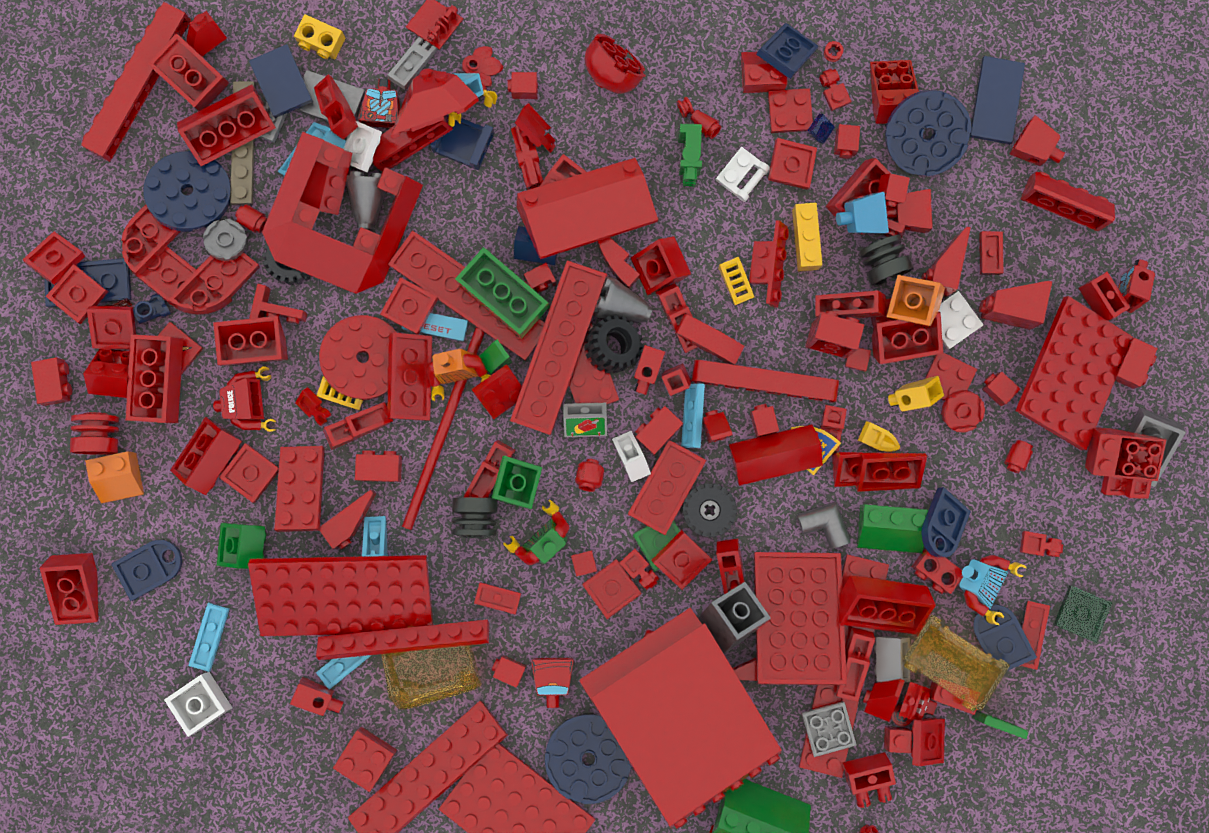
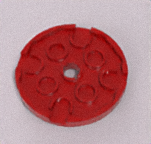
M367 315L351 316L336 323L324 336L319 351L320 367L325 380L335 391L345 397L370 400L388 392L389 333H397L396 330L385 321ZM359 352H365L369 355L367 362L361 363L357 360L356 356Z

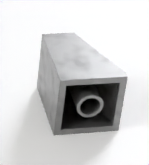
M746 582L711 602L698 619L702 625L706 624L723 654H725L759 629L771 617Z

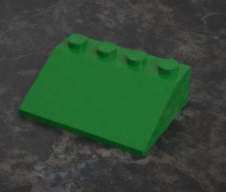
M743 779L742 782L744 784L738 789L732 791L730 788L724 792L725 797L721 799L712 833H809L811 805Z

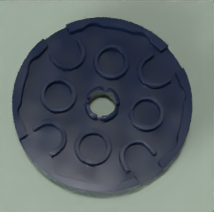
M939 90L919 91L901 101L891 113L885 130V143L888 153L901 169L910 174L926 176L940 174L953 167L966 152L972 129L971 120L964 105L952 95ZM925 128L933 129V135L929 139L923 138Z
M182 151L165 156L149 170L144 182L143 195L150 213L159 223L176 231L193 232L194 229L207 228L225 214L231 201V185L226 171L216 160L200 166L191 151ZM187 187L193 188V192L190 195L182 194V189Z
M581 714L567 719L555 729L546 747L545 767L550 782L561 795L582 804H595L610 799L622 789L630 774L631 765L627 761L623 750L602 717L597 714ZM585 753H592L595 756L592 764H585L582 757Z

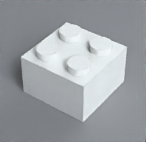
M210 672L201 674L164 700L188 737L232 709L231 704Z

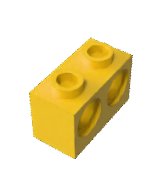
M304 14L294 34L300 48L306 51L312 49L317 52V55L327 60L329 57L334 60L336 59L346 39L342 30ZM308 33H314L312 37L306 38ZM327 41H333L330 46H324Z

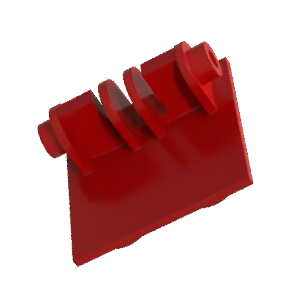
M426 0L407 24L406 28L440 50L462 22L463 18L457 14L458 9L453 5L445 7L436 0Z

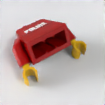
M263 366L259 368L258 372L253 370L235 374L227 383V386L220 389V400L214 401V410L217 413L222 412L223 419H230L233 425L242 430H260L265 428L269 432L275 431L276 429L270 430L267 427L268 422H276L275 420L268 419L265 422H261L264 419L260 379L263 381L271 379V375L262 376V372L269 370V368Z

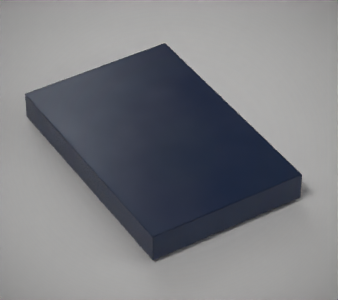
M785 23L759 49L756 55L791 79L816 52L819 46Z
M288 44L249 60L274 118L313 102Z

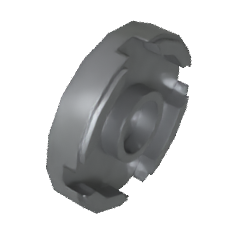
M231 219L214 221L206 228L203 235L204 246L207 252L218 260L229 261L236 259L244 252L247 246V236L244 228L238 222Z

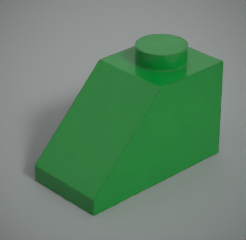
M498 339L479 355L490 375L506 364L510 365L513 363Z

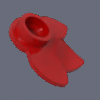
M483 46L475 49L473 55L464 58L462 69L465 73H479L481 83L486 87H490L492 84L491 76L500 73L504 67L499 60L491 57L492 48ZM469 63H474L476 67H471Z

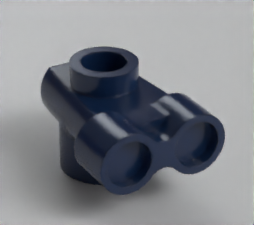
M157 293L150 296L151 299L147 302L141 301L135 305L133 309L134 316L139 324L160 316L164 318L171 314L164 300ZM145 311H149L147 315H143Z

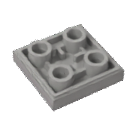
M843 701L801 713L814 757L856 746Z

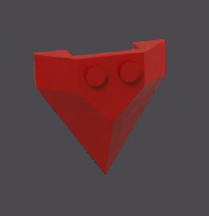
M429 68L424 69L412 80L391 133V138L400 137L399 134L410 130L413 132L445 120L444 116L452 112L457 113V115L464 113L476 104L479 99L457 75Z

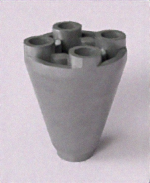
M350 171V175H347L346 183L357 228L374 229V224L377 222L386 191L377 188L381 177L380 173H372V177H365L363 172Z
M606 277L594 315L598 318H606L608 316L611 318L614 315H618L619 319L623 316L626 318V321L631 320L632 322L639 323L643 321L647 323L653 307L649 306L645 300L615 278Z

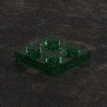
M1069 586L1054 626L1097 643L1112 603L1074 586Z

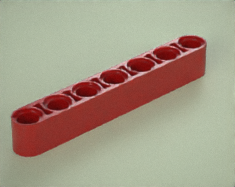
M694 360L691 380L694 383L701 381L707 385L718 386V384L735 389L742 387L748 391L755 392L763 390L767 391L766 393L776 395L783 393L796 398H802L803 396L808 397L810 400H829L831 403L837 402L839 381L835 379L705 360Z

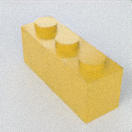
M817 203L795 204L792 215L798 272L819 270L822 266Z

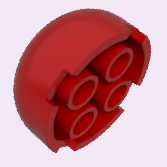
M597 34L587 47L584 58L586 69L594 79L595 84L600 88L618 94L634 90L646 76L643 74L645 71L644 66L627 49L624 50L620 45L614 44L615 39L605 34ZM627 53H629L633 57L634 61L630 58H626V60H624L625 57L628 55Z

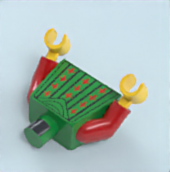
M548 500L550 502L549 508L542 505V510L552 516L551 519L525 544L520 546L513 536H510L511 544L503 543L510 553H515L527 565H534L538 562L542 564L547 563L567 543L566 535L569 531V524L562 514L558 512L559 507L551 500Z

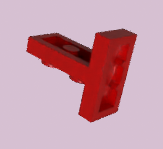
M257 284L249 319L263 318L266 313V317H285L287 322L299 324L300 321L306 322L308 314L305 311L268 303L271 289L266 285Z

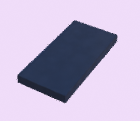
M989 56L982 58L970 137L1005 144L1012 143L1025 63Z
M124 258L86 261L77 264L80 269L109 291L100 303L132 300L130 268ZM44 278L45 306L58 307L46 297L55 285Z

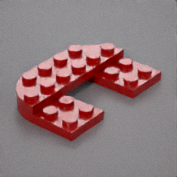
M145 205L132 217L123 231L121 239L122 255L133 274L176 309L189 314H209L218 311L232 301L231 297L260 268L259 264L243 252L236 259L229 261L218 260L210 255L196 270L167 247L181 231L170 229L159 223L152 216L147 205Z

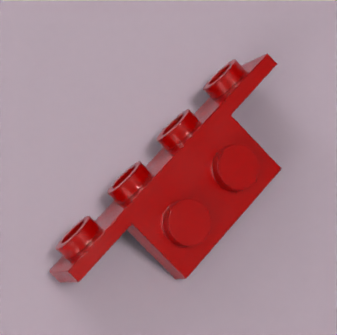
M781 221L775 222L773 241H754L749 279L751 284H768L766 304L774 308H778L782 298L780 289L781 281L784 279L783 263L787 255L785 249L786 240L789 237L788 227Z

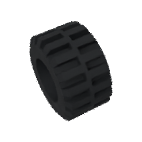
M618 315L604 318L589 330V335L585 338L587 344L584 345V350H588L586 354L587 359L591 358L592 362L590 363L593 366L596 364L599 371L605 369V373L613 371V374L623 371L635 363L642 353L640 350L643 348V344L640 341L643 338L642 335H638V331H640L638 327L634 328L632 326L634 323L631 320L627 322L623 316L620 319ZM607 335L614 337L619 342L621 347L620 354H616L609 349L606 342Z

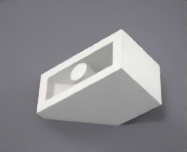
M632 431L612 439L631 482L651 474Z

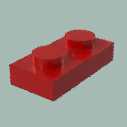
M980 232V275L1003 274V232Z
M479 582L474 604L516 614L522 593Z

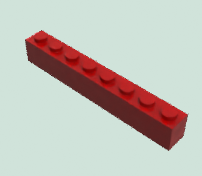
M163 2L161 7L156 10L155 17L151 24L146 27L145 35L141 42L135 46L134 54L126 62L124 71L120 78L115 81L112 92L105 98L101 111L94 117L93 125L89 132H86L83 136L81 146L91 153L109 162L111 161L160 76L148 63L176 33L182 38L191 22V19L185 12L166 2Z

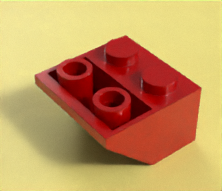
M98 350L83 373L88 394L127 398L130 351Z

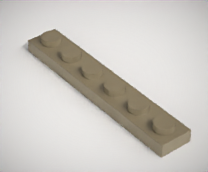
M254 81L233 82V94L251 84L256 89V83ZM255 139L232 150V205H253Z

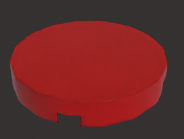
M959 390L946 398L942 405L941 414L943 421L949 428L956 432L965 433L975 429L976 425L983 420L985 406L977 394L969 390Z

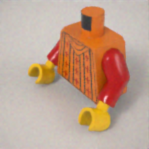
M463 349L434 354L432 356L433 361L430 362L427 368L428 379L432 387L433 401H435V395H441L442 400H444V387L440 384L474 377H481L482 382L491 376L487 374L488 371L478 355Z

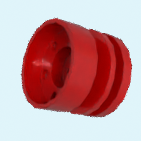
M87 412L71 416V422L81 423V425L71 426V431L80 432L81 436L70 438V453L86 455L118 454V439L108 437L109 433L119 432V427L109 426V424L119 423L118 416L99 412Z

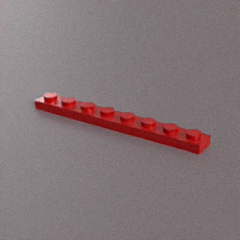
M487 619L318 637L316 657L318 660L486 644L489 643V622Z

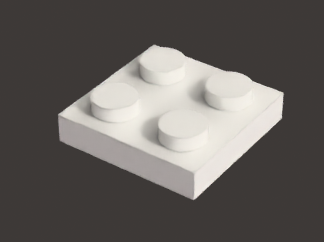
M356 121L358 127L348 135L343 149L353 153L351 166L368 172L373 162L376 147L380 143L382 132Z
M959 291L941 303L938 312H941L942 340L948 350L983 326V323Z

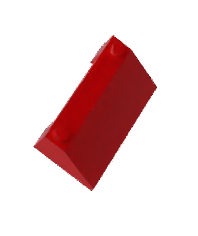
M636 158L517 193V210L540 259L658 222L644 174Z

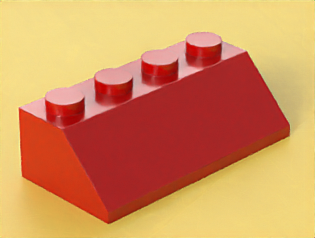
M253 84L177 122L178 132L200 166L276 128Z
M1034 172L1029 177L1021 196L1023 201L1095 231H1100L1115 220V204L1108 202L1107 198L1091 195L1083 188H1074L1068 182L1050 178L1044 172Z
M131 334L125 420L178 423L183 338Z
M850 575L841 592L839 624L917 635L936 604L928 586Z

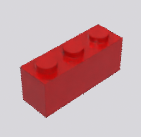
M880 291L815 295V317L826 311L837 313L838 317L843 319L847 317L867 318L886 316V295Z

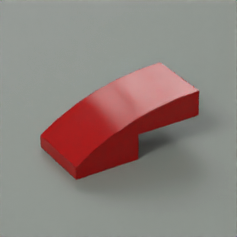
M825 405L820 429L826 431L840 442L847 409ZM839 446L837 447V449H836L834 452H836V453L839 452Z
M1104 476L1101 493L1104 495H1124L1128 498L1148 499L1152 481Z

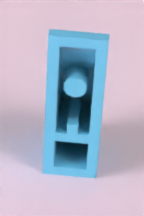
M386 516L364 517L362 556H388Z

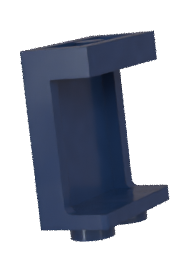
M461 118V123L455 120V125L452 127L453 130L430 144L431 149L436 154L479 171L495 134L494 129L489 125L485 124L483 127Z

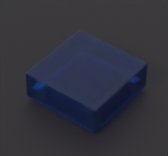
M819 113L808 131L819 143L824 144L835 126L824 114Z

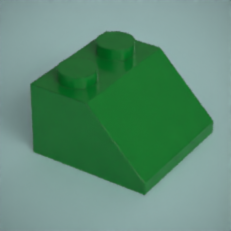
M503 456L492 498L519 508L532 509L543 467Z
M221 523L216 566L249 569L248 562L250 559H264L263 547L266 540V526Z

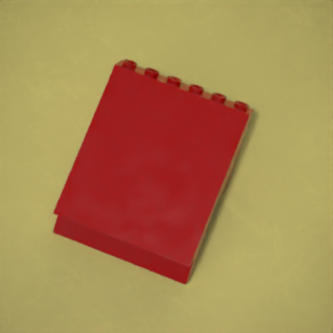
M691 607L579 680L670 829L674 826L676 829L682 827L688 822L686 818L692 814L698 816L706 810L705 805L711 801L714 804L725 797L724 792L730 788L732 791L738 789L744 784L742 782L743 779L748 776L750 778L757 776L762 772L761 767L767 763L771 766L780 759L779 755L782 752L780 746L705 623L702 625Z

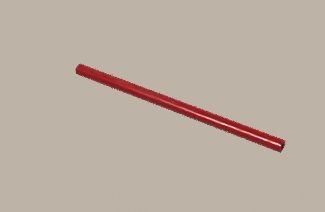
M475 328L467 349L472 354L477 355L485 332L481 329ZM468 379L456 381L402 524V527L412 530Z

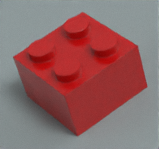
M360 727L353 735L333 769L368 792H371L398 750L363 727Z

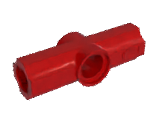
M516 125L511 128L525 186L527 190L540 187L543 178L539 167L540 161L536 146L529 141L527 135L522 137V130Z

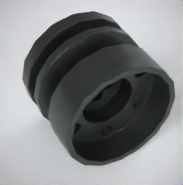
M900 235L876 240L859 252L860 258L869 257L862 262L864 266H875L867 272L872 286L886 283L885 278L889 276L893 280L898 275L903 276L914 269L909 255L898 257V254L905 249L904 244L895 246L902 241Z
M452 498V512L462 514V519L452 520V524H461V529H451V535L479 539L497 535V530H487V525H497V521L488 519V515L497 513L498 501L493 498Z

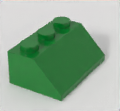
M860 505L857 548L922 553L924 547L922 526L928 510Z

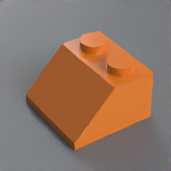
M898 275L887 318L930 326L940 309L945 287L938 282Z
M127 451L85 460L89 483L101 503L144 495L137 453Z

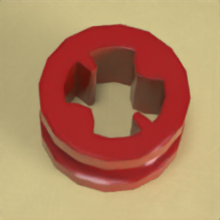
M837 41L829 42L824 49L826 60L830 62L838 61L843 54V46ZM831 47H834L835 51H839L836 56H832V53L829 54Z
M684 97L683 101H676L683 118H686L687 114L692 115L694 113L693 106L688 97Z

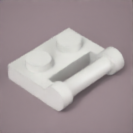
M741 147L718 175L716 181L740 200L746 202L749 198V193L761 178L769 173L770 167ZM753 166L758 169L743 189H739L737 187Z

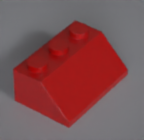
M344 150L336 170L315 161L300 201L320 209L321 212L338 215L353 153Z
M876 158L865 160L825 207L836 217L837 213L845 212L846 202L872 193H878L881 175L890 174V172Z
M941 312L937 313L930 326L897 319L876 322L872 334L873 357L879 364H886L943 354Z
M279 316L213 322L217 365L233 366L288 360L286 338Z
M205 417L170 471L184 485L207 495L209 490L214 487L220 473L226 469L232 455L238 451L242 441L231 432Z

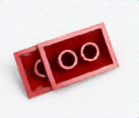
M813 424L729 444L739 486L823 466L821 442Z
M834 453L832 454L834 487L856 486L857 492L920 488L927 454Z

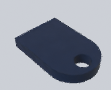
M944 487L937 488L922 526L923 544L926 550L934 557H948L956 551L971 513L966 506Z
M154 540L111 563L129 600L134 601L175 578L182 567V554L174 543L167 540ZM167 550H172L175 554L172 562H167L164 558Z
M993 604L991 609H988L1003 614L1004 618L997 617L995 621L1000 625L990 624L985 620L984 616L976 614L973 623L974 632L996 676L1037 658L1016 616L1010 609L998 604Z

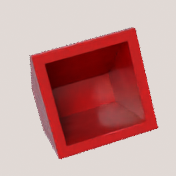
M1052 281L995 291L987 296L985 300L981 301L979 306V312H982L981 318L1028 330L1043 324Z

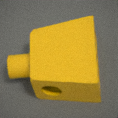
M934 376L903 385L894 394L888 396V401L891 407L899 406L903 412L932 406L944 396L939 377Z

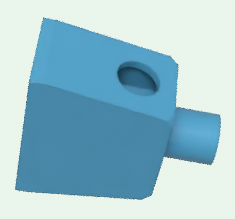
M872 193L846 202L845 212L836 214L837 225H847L848 233H889L885 193Z

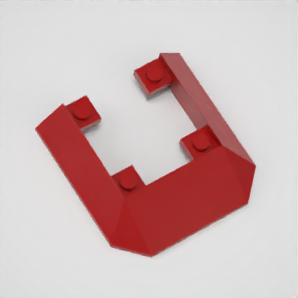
M302 132L262 231L274 260L355 294L383 283L390 268L388 263L397 251L423 185L384 167L377 188L395 195L380 235L360 227L353 246L318 233L312 230L320 209L305 204L300 199L315 161L336 170L344 149L321 138Z

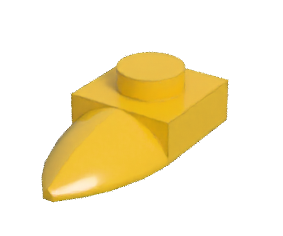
M866 421L857 441L886 452L900 449V445L892 433Z

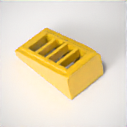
M739 257L719 265V271L734 305L754 298ZM736 266V270L727 273V269ZM737 274L740 275L739 278L730 281V277H733ZM743 282V286L733 289V285ZM743 290L747 291V293L744 295H741L739 297L736 296V293H739Z
M323 376L317 397L360 411L363 400L356 399L355 403L352 404V398L347 397L346 401H343L344 396L340 393L337 398H334L336 391L332 387L329 395H325L329 384Z

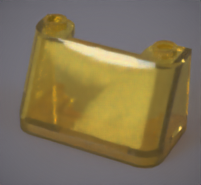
M931 614L902 659L905 662L904 667L913 673L918 671L962 700V705L972 712L975 710L982 711L1010 667V664L1002 659H999V661L994 658L991 659V654L984 653L950 631L948 626L945 625L942 628L941 620Z
M471 645L381 654L388 697L398 709L414 708L469 692L481 686V679Z

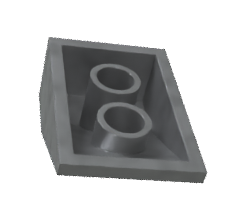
M1143 408L1138 410L1128 431L1166 439L1159 479L1186 433L1181 423ZM1152 481L1151 486L1155 487L1158 481Z

